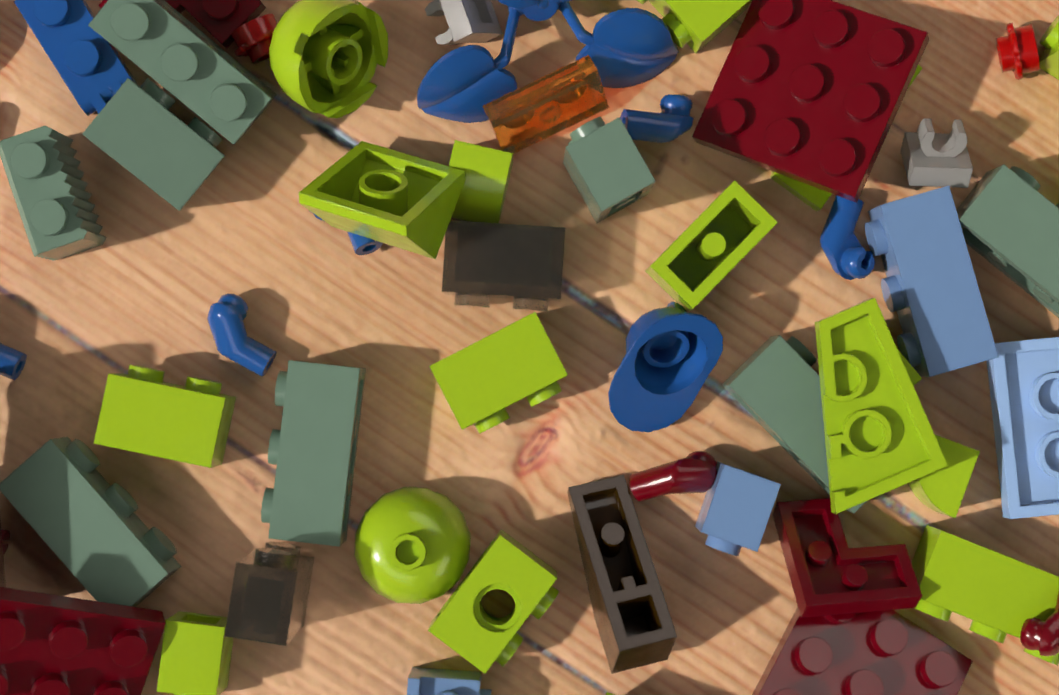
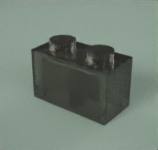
M450 220L445 233L442 292L446 295H455V306L489 308L490 297L513 299V309L548 311V301L560 302L565 228Z
M269 541L266 542L265 548H256L255 551L236 562L225 636L286 646L304 626L314 557L300 555L301 547L298 545Z

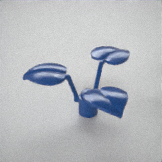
M498 0L500 3L508 6L509 11L499 55L493 59L490 52L479 45L463 46L448 52L436 61L424 76L417 91V104L419 109H422L429 115L465 123L487 121L506 111L516 97L517 82L515 76L503 68L510 62L521 15H525L533 21H543L551 18L557 10H560L576 38L581 43L586 44L576 56L577 71L586 80L601 87L626 88L644 83L663 72L676 59L679 51L673 42L667 25L662 19L643 9L624 8L613 11L596 23L592 34L585 30L570 6L569 1L571 0Z

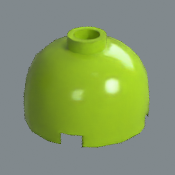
M300 0L283 14L273 31L269 47L270 67L282 92L312 113L323 114L328 118H340L356 111L372 96L378 86L370 82L375 74L377 64L383 67L386 66L388 59V33L381 16L356 0Z
M405 486L382 495L364 512L355 532L354 556L362 577L377 594L396 603L422 604L443 596L460 580L469 561L471 534L463 513L447 496L427 488Z

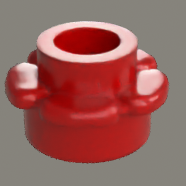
M273 13L257 17L241 25L231 33L238 47L234 51L237 57L249 56L253 64L270 58L269 47L273 31L278 24Z
M1008 23L1006 26L1008 36L996 38L999 62L1002 73L1013 70L1015 78L1020 80L1023 78V74L1040 70L1035 34L1031 24L1014 28L1013 23Z

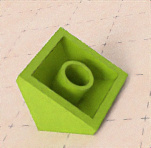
M361 141L299 192V203L334 228L436 259L465 183V171Z

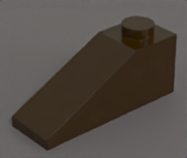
M624 475L568 487L567 493L594 618L611 673L668 660L677 639V634Z

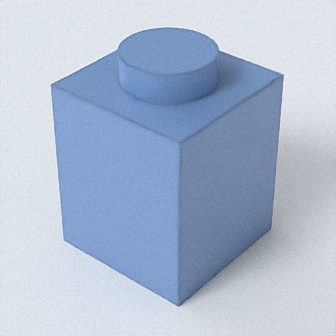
M717 461V476L713 486L707 490L695 527L700 532L708 535L705 545L719 551L739 556L741 547H745L758 552L781 484Z

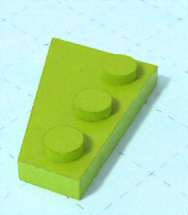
M868 299L815 322L831 512L838 514L947 467L946 459L876 299Z

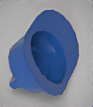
M673 301L666 307L653 309L641 315L632 324L626 337V355L613 377L608 392L609 408L618 423L631 431L652 432L666 428L680 419L694 402L705 380L716 366L723 352V336L717 325L703 315L687 313L682 305Z

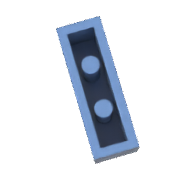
M950 186L885 203L869 210L870 221L865 223V234L873 255H881L887 276L881 279L883 298L890 312L897 311L903 334L897 336L898 350L921 377H931L998 358V352Z

